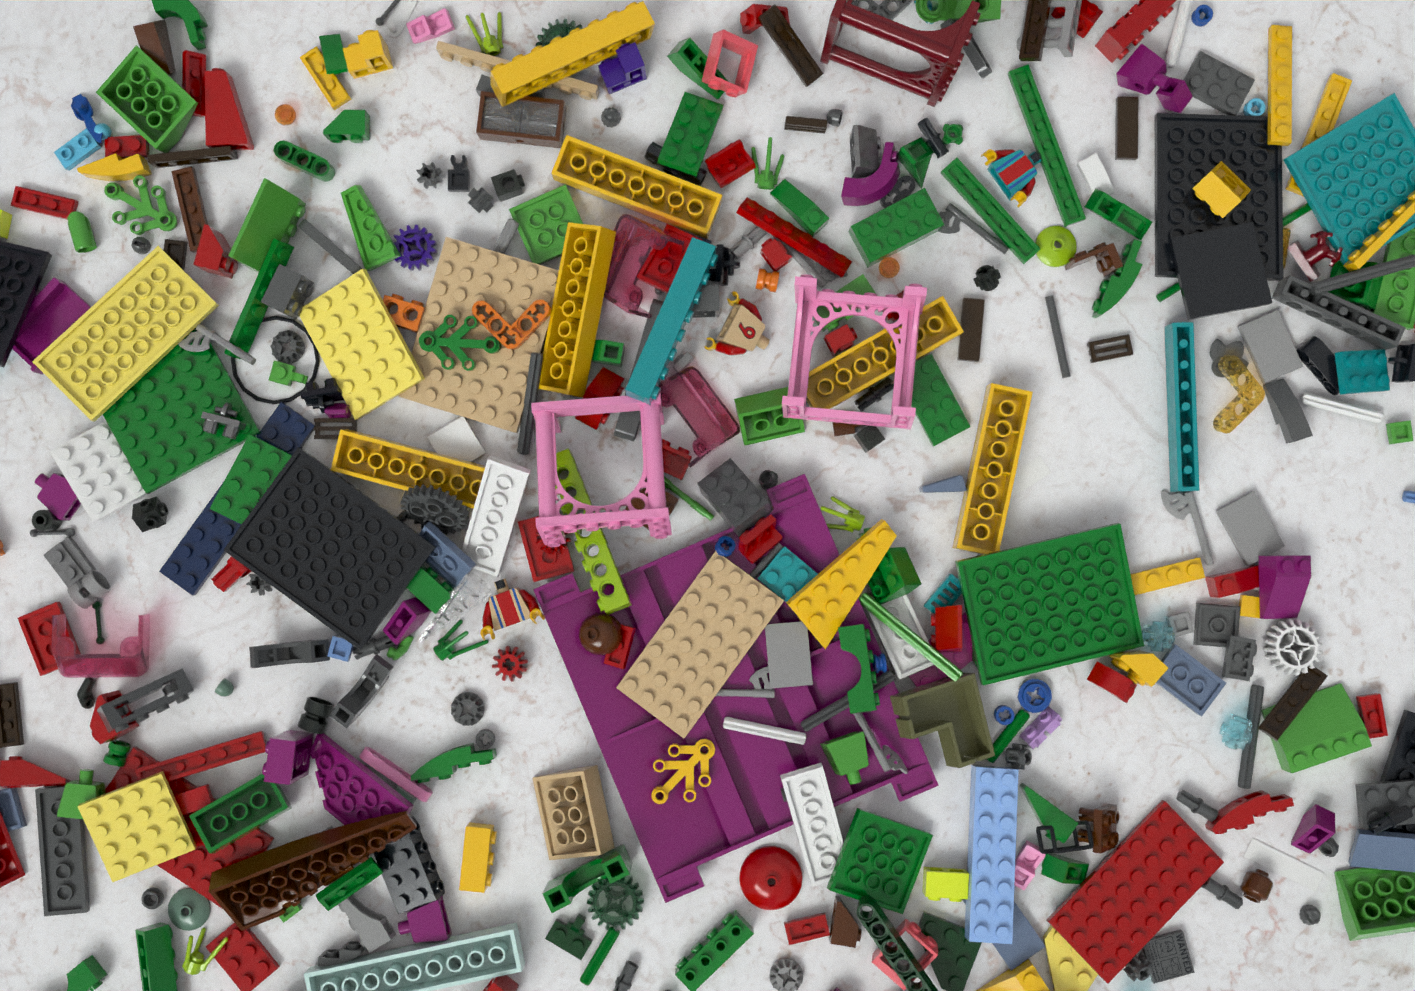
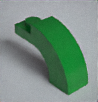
M152 0L155 12L162 19L171 17L183 19L191 44L198 51L206 48L204 42L206 35L202 28L208 27L207 22L201 12L189 0Z

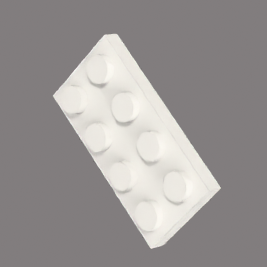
M907 595L881 604L929 644ZM867 610L898 680L934 665Z

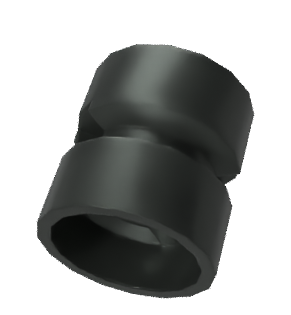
M307 697L304 706L306 712L301 714L298 727L312 733L324 734L328 724L326 718L330 717L334 704L317 697Z

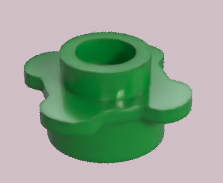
M945 124L943 126L944 137L942 141L944 144L955 143L960 145L963 142L961 137L962 125Z

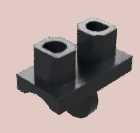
M717 244L716 254L718 255V260L716 262V269H710L708 272L710 273L709 281L716 282L722 286H728V275H734V269L740 268V262L734 261L735 255L729 254V248L724 247L723 244Z
M1415 344L1398 345L1396 356L1388 358V363L1394 365L1391 382L1404 383L1415 381Z
M335 378L326 379L325 388L320 389L316 382L305 383V391L301 392V398L305 400L306 405L312 406L313 409L320 408L322 413H325L326 407L334 406L335 401L344 400Z

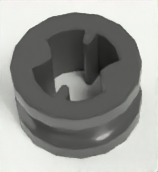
M488 729L481 730L476 736V744L481 749H488L495 742L494 733ZM484 734H488L491 743L487 742V745H484L480 736L483 737Z

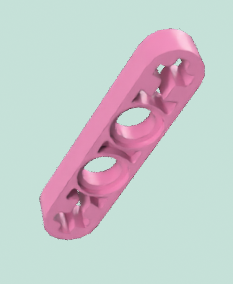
M365 747L359 755L365 763L417 799L427 802L433 792L423 783H418V780L411 781L409 773L374 749Z

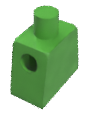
M854 731L820 743L836 775L842 776L847 774L850 785L862 781L859 769L869 765L863 731Z
M80 769L79 780L66 783L57 817L83 819L78 805L105 794V784L93 781V769Z

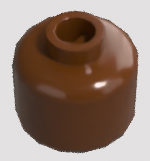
M1260 869L1246 872L1240 886L1241 891L1244 893L1243 896L1255 903L1266 901L1273 888V882L1268 878L1269 874Z

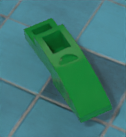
M1133 239L1128 244L1126 243L1121 252L1123 266L1115 271L1114 275L1109 276L1106 280H1102L1099 287L1101 294L1099 299L1096 298L1092 305V310L1094 311L1093 318H1097L1110 310L1133 285L1143 265L1135 261L1142 244L1141 241Z
M474 743L452 748L420 767L411 776V781L418 780V783L431 781L430 778L438 777L439 780L449 779L457 771L456 765H458V768L470 767L471 763L479 762V765L492 763L491 760L497 757L496 748L475 751Z

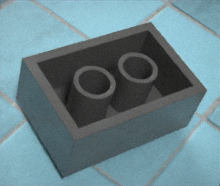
M731 458L697 483L702 495L738 537L746 530L752 528L761 518H765L772 512L769 501Z

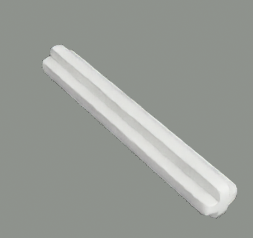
M1180 0L1165 56L1167 67L1172 68L1176 65L1193 0Z
M1308 392L1302 393L1300 398L1301 404L1374 423H1381L1384 416L1383 412Z
M731 717L724 718L723 728L801 745L806 741V734L803 732Z

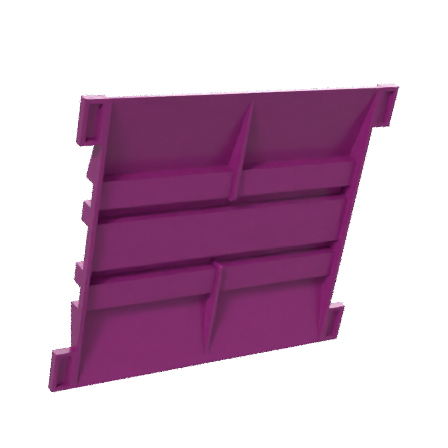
M805 474L767 489L766 492L774 509L770 514L777 520L775 529L783 536L779 543L783 547L786 546L819 574L839 556V552ZM731 528L620 575L632 605L610 615L614 616L619 623L636 628L625 669L604 664L605 655H594L586 651L580 643L579 628L582 622L590 615L605 613V610H600L597 599L600 598L597 591L594 592L592 588L581 592L573 573L533 589L665 903L705 886L697 866L794 825L788 802L783 801L780 788H783L780 778L782 774L821 763L834 807L889 783L892 784L899 802L939 786L919 738L907 739L899 735L896 718H899V715H894L890 699L891 695L899 693L894 681L874 692L879 693L880 706H876L877 711L862 713L880 748L882 749L883 745H886L893 749L903 760L908 774H904L901 770L893 771L892 769L884 772L866 736L865 742L869 765L859 769L862 781L850 785L847 774L841 776L834 773L820 743L854 731H863L855 716L850 714L849 707L807 732L801 726L803 720L846 696L847 692L853 689L860 680V662L855 655L841 649L839 631L836 632L825 650L808 630L813 685L773 688L774 698L715 696L685 738H682L616 688L714 554L715 545L719 538L728 536L735 541L734 551L729 557L725 558L747 574H750L769 553L768 551L752 564L738 550L740 539ZM724 543L721 546L722 548L724 547V550H728L729 546L726 547L727 544ZM759 574L755 579L762 585H764L760 580L757 579L760 576ZM608 585L604 589L605 595H611L614 592L613 585ZM857 599L840 627L864 624L865 629H869L871 641L867 642L868 650H872L873 654L880 656L882 652L861 603ZM784 601L768 624L801 622V620ZM765 628L722 688L754 689L749 679L756 671L768 667ZM870 663L871 672H872V671H874V670H873L872 663ZM879 671V673L876 674V677L882 675L883 672ZM760 677L759 683L761 689H764V682ZM731 717L803 732L806 734V741L801 745L723 728L724 718ZM700 739L712 741L715 746V753L709 759L710 785L702 787L698 782V778L701 775V763L699 761L694 766L696 799L693 802L684 800L683 795L686 790V777L684 776L669 792L665 803H655L651 797L652 790L656 786H663L679 769H665L663 772H656L653 769L654 761L659 758L664 761L689 760L693 754H679L677 757H671L668 753V748L673 743L678 745H695ZM675 746L670 749L673 754L679 751ZM706 746L700 749L704 754L709 750ZM662 762L656 763V768L662 769L664 767ZM704 776L701 778L702 783H708V777ZM662 792L656 793V797L658 799H662L664 797V794ZM687 792L686 797L692 799L694 794Z

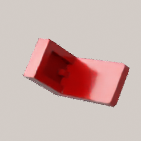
M752 4L740 13L743 34H751L762 26L758 17L768 10L771 5ZM777 6L790 25L787 7Z

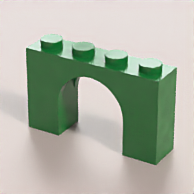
M624 844L548 881L542 894L551 913L571 904L573 898L579 892L596 882L608 878L611 884L629 875L633 862Z

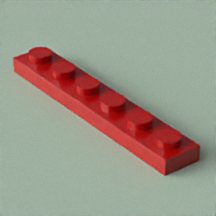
M746 197L736 212L842 278L852 263L846 256L834 251L828 245L821 243L810 234L803 232L792 223L785 221L774 212L767 210Z
M263 731L135 769L137 781L163 771L167 781L170 782L265 753V736Z

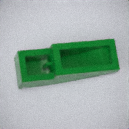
M1098 189L1094 190L1084 206L1086 209L1139 240H1142L1152 224V221Z

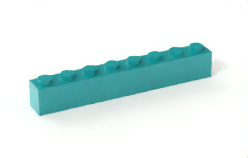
M692 237L626 386L627 396L651 405L653 399L656 400L661 390L658 386L661 380L665 381L668 375L669 368L667 366L669 361L673 362L677 354L676 345L678 341L682 342L686 330H684L686 322H691L694 311H692L694 304L698 305L702 296L700 290L703 285H707L710 278V273H708L710 267H714L718 260L716 246Z
M1194 322L1171 323L1164 327L1170 492L1200 491Z

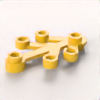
M700 739L695 745H678L673 743L669 746L668 753L671 757H677L679 754H693L689 760L664 761L659 758L654 761L653 769L656 772H663L665 769H679L663 786H656L652 790L651 797L655 803H665L669 792L684 776L686 777L684 800L693 802L696 799L694 766L699 761L701 763V775L698 778V782L702 787L710 785L709 759L715 753V746L709 739ZM674 746L677 747L679 750L676 754H673L670 751V749ZM703 746L709 749L705 754L700 751ZM662 762L664 767L658 769L656 768V763ZM704 776L708 777V783H702L701 778ZM662 792L664 797L658 799L656 793ZM692 792L694 794V797L692 799H688L686 797V793Z

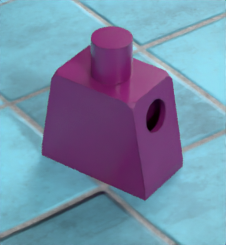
M1143 44L1139 45L1116 73L1118 86L1145 95L1150 94L1156 86L1164 90L1167 89L1172 80L1166 76L1165 60Z
M43 473L35 479V484L42 488L37 495L38 500L59 520L70 521L81 503L65 476L53 473L49 478Z
M443 896L436 901L409 910L407 913L408 920L398 922L400 935L411 933L415 943L448 940L452 934Z

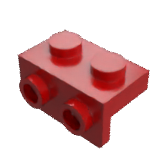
M1082 0L1076 33L1082 38L1087 35L1103 13L1097 5L1088 0ZM1055 7L1051 16L1055 19L1062 18V16H1065V7Z
M740 139L705 160L710 175L720 188L725 187L756 168L755 162L744 149Z
M662 439L664 473L683 480L692 460V456L689 455L690 451L682 447L674 449L670 447V442Z
M771 514L767 518H761L751 531L746 530L739 537L738 550L752 564L783 539V536L775 529L777 520Z

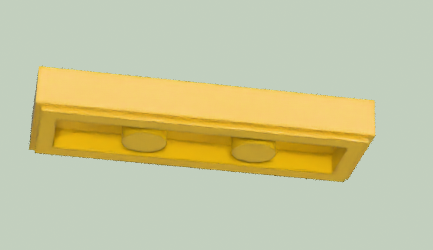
M317 46L300 56L303 64L334 110L352 100L336 74L326 73L323 54Z

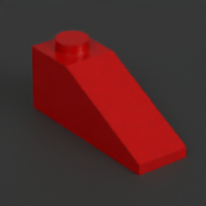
M1259 564L1206 576L1205 579L1210 597L1221 598L1258 588Z
M10 756L9 760H1L0 787L65 786L67 782L71 781L34 763L23 760L22 756Z

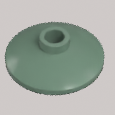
M184 888L175 893L168 905V915L171 922L179 929L186 931L198 929L205 924L211 910L209 900L192 888ZM184 908L189 910V914H185Z

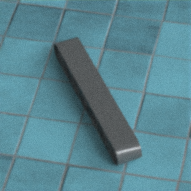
M657 299L652 301L631 375L664 301ZM640 411L620 412L614 436L634 442L641 421Z

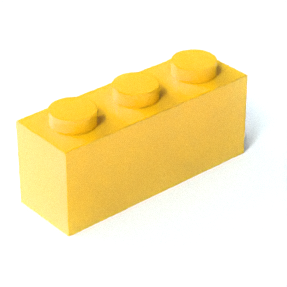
M472 822L467 824L459 890L485 893L488 886L491 887L492 874L489 873V870L495 858V853L491 851L492 844L496 843L497 831H494V825Z

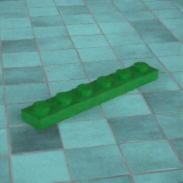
M955 158L941 171L943 177L1023 264L1040 250L1038 245L958 158Z
M275 238L271 243L229 340L230 343L247 353L269 307L263 304L261 300L279 264L286 267L294 249V246ZM225 349V354L240 359L231 351Z

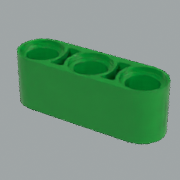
M282 140L275 144L274 154L285 164L321 181L327 182L334 178L335 169L326 159L288 141ZM290 149L288 155L282 156L284 150ZM308 157V162L305 165H301L302 159ZM327 166L326 172L320 174L321 167Z

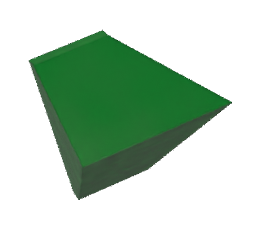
M923 137L904 145L898 152V160L921 189L931 157L934 154V151L926 144Z

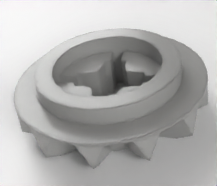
M781 959L770 970L771 984L778 991H797L803 982L802 968L794 960ZM790 969V977L793 979H787L783 984V977L780 974H786Z

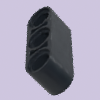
M1312 336L1296 350L1299 358L1329 393L1338 395L1340 392L1335 355L1321 339Z

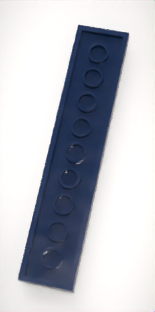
M281 402L260 430L261 433L256 437L293 455L298 447H303L316 426L291 407ZM221 486L159 571L192 596L198 593L226 554L224 548L242 525L210 509Z

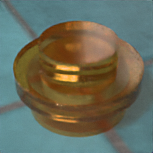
M283 104L276 108L275 119L281 125H290L296 119V112L290 105Z
M892 257L884 258L879 264V272L885 278L895 277L900 269L898 261Z

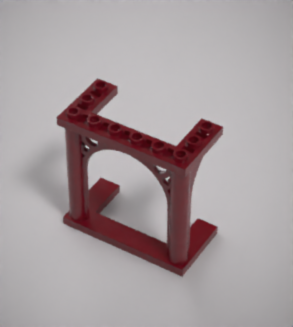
M836 0L830 15L820 62L828 65L829 60L929 99L927 105L935 107L937 101H942L963 60L964 54L961 53L963 46L968 47L973 33L969 32L972 25L976 26L981 13L977 12L980 3L972 0L965 14L946 28L935 31H921L852 4L853 0ZM844 24L919 53L926 59L930 67L914 72L897 70L837 46L836 43Z

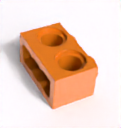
M392 294L391 297L384 295L383 302L389 313L393 305L398 306V311L395 314H390L396 326L418 333L425 311L424 304L412 300L411 303L403 301L404 297ZM417 311V318L411 321L409 319L410 313Z

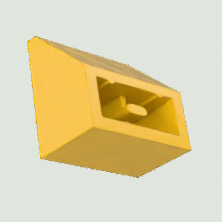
M1138 650L1108 655L1113 659L1111 663L1119 670L1123 669L1128 673L1127 678L1141 686L1152 687L1168 670V667L1153 653Z

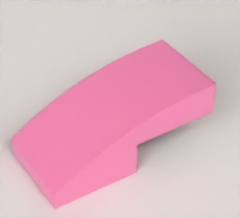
M445 8L428 17L422 15L406 23L412 41L415 44L455 30L450 14Z
M1029 841L1025 842L1015 859L1014 885L1022 890H1025L1034 878L1036 868L1046 855L1040 852L1038 846Z

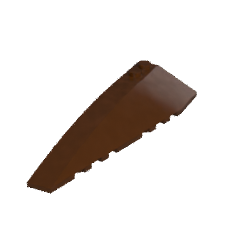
M403 811L328 829L212 872L208 892L240 930L243 931L281 916L286 912L287 908L290 906L295 907L301 903V899L307 895L312 896L321 886H327L354 869L355 864L368 860L369 855L375 851H382L386 848V844L399 840L416 829L417 825L409 813Z

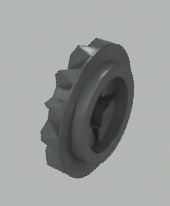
M289 330L279 332L278 335L273 337L272 345H270L272 355L278 361L286 364L298 361L305 349L302 337L296 332ZM290 341V347H292L294 351L286 350L284 352V347L282 346L281 342L289 343Z
M461 693L455 697L451 704V715L455 722L463 726L476 724L484 715V703L475 693ZM473 702L474 704L470 709L472 711V714L466 713L464 715H461L463 713L462 711L464 710L462 704L467 706L469 704H472Z

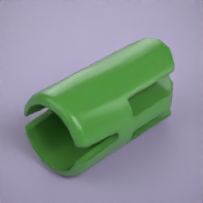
M77 211L70 213L67 218L68 227L75 251L86 253L95 250L97 246L89 219L83 213Z

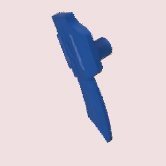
M81 94L73 97L71 108L76 118L85 122L89 133L101 144L103 132L96 133L94 131L97 124L92 118L93 109L88 99Z

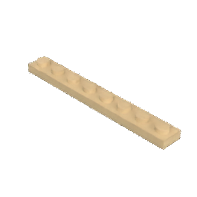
M438 41L436 50L442 59L451 62L457 60L468 67L475 65L486 72L493 70L492 68L497 64L504 63L505 65L511 62ZM570 77L545 87L546 89H552V87L560 89V92L568 95L575 93L585 100H591L592 98L597 100L599 95L598 85Z

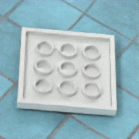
M107 421L49 451L94 524L147 495Z

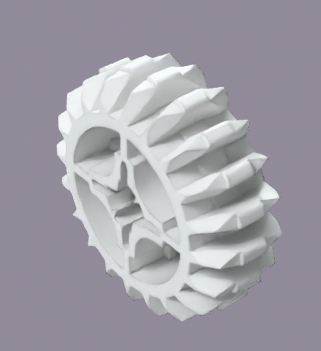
M1289 618L1285 622L1278 621V626H1271L1273 632H1266L1269 640L1264 639L1263 642L1268 644V647L1263 648V651L1269 652L1265 658L1272 660L1270 663L1272 667H1277L1276 670L1278 672L1284 671L1286 675L1293 673L1296 676L1300 675V671L1308 673L1307 667L1310 669L1315 668L1313 661H1320L1316 656L1323 653L1321 650H1318V647H1321L1323 644L1322 642H1317L1321 636L1314 634L1316 630L1314 627H1309L1308 622H1302L1300 619L1293 621ZM1296 631L1302 634V636L1305 639V642L1300 641L1299 635L1296 634ZM1284 636L1283 642L1280 643L1281 638ZM1294 644H1295V645H1300V646H1295V648L1292 649V650H1291V649H1286V648L1291 647V645H1294ZM1281 651L1285 652L1289 663L1282 658Z

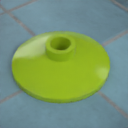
M1061 226L1047 227L1040 232L1035 241L1040 248L1036 253L1037 257L1042 263L1050 267L1066 265L1069 263V259L1074 257L1076 253L1075 237L1068 229ZM1056 241L1061 244L1060 248L1054 246Z

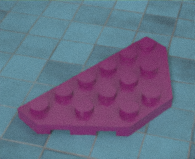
M325 733L317 734L310 749L311 758L316 761L318 771H315L319 788L323 789L325 800L322 801L325 810L343 825L407 811L410 815L414 806L411 802Z

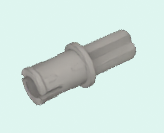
M757 226L747 236L743 235L742 239L729 249L730 254H734L735 259L738 260L749 249H753L754 244L763 238L767 232Z

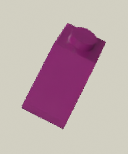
M417 597L405 600L382 631L395 645H398L424 623L431 610Z
M1315 804L1303 815L1292 838L1291 845L1311 854L1336 833L1335 813Z

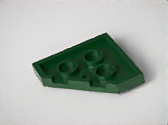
M923 912L918 926L923 934L931 936L938 944V956L930 964L940 987L947 991H963L982 942H969L965 938V927Z

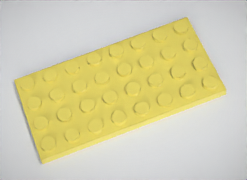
M157 246L32 362L91 421L95 422L219 305L162 248Z

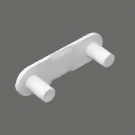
M419 0L400 1L386 27V32L390 37L396 38L401 34Z

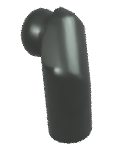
M86 676L77 692L79 702L85 709L92 708L95 703L91 689L96 680Z

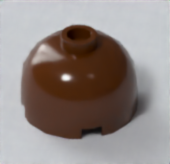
M607 613L590 615L582 622L579 628L580 643L586 651L594 655L610 654L621 643V625L614 616Z

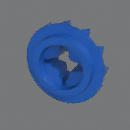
M1031 679L1025 681L1018 688L1017 698L1025 710L1038 713L1049 706L1052 693L1044 681ZM1035 690H1037V695H1039V697H1041L1042 700L1034 699L1031 702V696L1027 694V691L1034 692Z

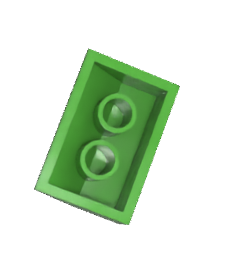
M788 387L734 399L744 446L805 432L803 419L783 418L782 397L788 395Z

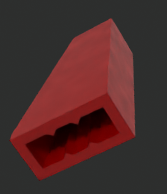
M221 68L205 71L206 146L209 148L231 146L234 150H254V144L233 78Z

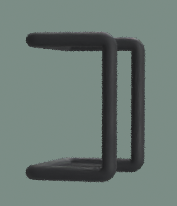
M1076 821L1079 823L1078 825H1086L1089 845L1079 846L1076 828L1073 831L1075 845L1057 848L1053 826L1036 827L1040 852L1042 854H1059L1092 849L1094 843L1089 821ZM1040 830H1050L1052 849L1044 850Z

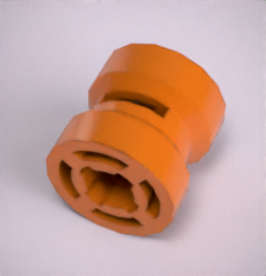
M759 268L755 289L762 290L766 288L770 292L776 293L780 272L773 271L768 273L766 269Z

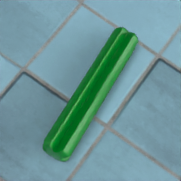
M1020 709L1014 716V720L1007 725L992 744L995 756L987 758L990 763H994L1030 718L1026 711Z
M611 926L581 975L580 982L584 985H590L618 938L620 931L615 927Z

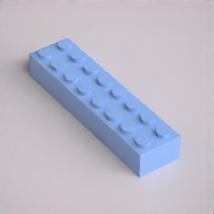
M971 765L967 861L969 887L965 912V938L969 942L1012 944L1018 769Z

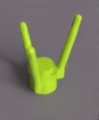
M501 12L497 14V39L494 35H490L485 14H480L486 35L483 41L469 15H466L465 18L480 46L481 53L491 56L499 55L501 49L504 48L502 43Z
M833 496L830 499L848 510L847 514L824 506L820 507L821 510L845 519L844 524L846 525L827 524L828 528L847 530L849 532L861 530L865 515L859 514V510L850 507Z
M206 928L201 929L192 954L193 936H189L186 956L182 965L184 971L191 975L199 974L200 970L206 971L208 964L228 941V938L225 937L210 956L204 960V955L199 952Z

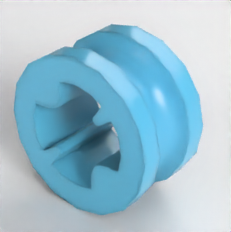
M1259 98L1251 99L1243 108L1244 115L1261 116L1265 111V103ZM1256 105L1258 110L1252 112L1250 108Z

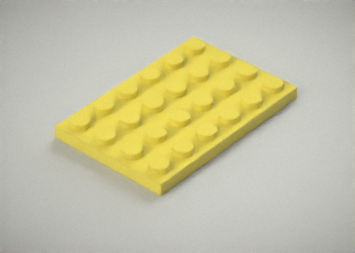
M366 269L359 270L303 306L300 318L332 378L336 379L338 387L341 389L342 397L346 404L349 405V410L355 420L361 419L425 379Z

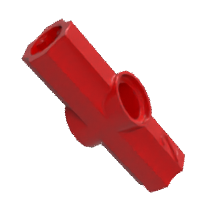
M232 556L227 560L228 564L211 579L213 584L223 592H226L240 578L245 577L251 572L250 569Z

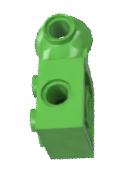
M916 0L915 7L918 16L922 20L930 23L937 21L945 22L949 18L959 20L969 8L972 0H930L932 2L931 10L927 7L928 0ZM973 0L980 3L977 12L981 13L977 23L1000 19L1001 0Z

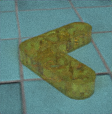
M1224 355L1218 363L1221 373L1238 392V395L1213 421L1214 429L1217 432L1226 434L1232 432L1265 398V391L1242 361L1233 355ZM1228 361H1232L1230 365L1233 369L1227 368L1229 366ZM1241 374H1244L1246 378L1243 385L1238 383V377ZM1238 404H1242L1243 410L1237 415L1235 408ZM1223 420H1227L1225 422L1226 427H1222L1224 425Z

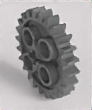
M422 484L421 488L417 485L414 488L409 487L400 502L402 504L401 509H404L403 514L409 515L408 519H414V524H421L423 529L430 521L446 535L448 532L455 534L456 531L460 532L461 529L465 528L469 519V511L466 510L467 506L462 505V500H456V495L450 496L449 491L442 492L440 487L436 490L432 485L429 488Z

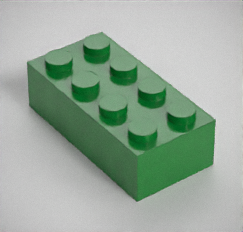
M923 188L852 225L848 232L868 268L942 229L944 223L929 194Z
M261 774L189 815L209 854H215L290 810L292 807L278 783L264 782L265 775Z

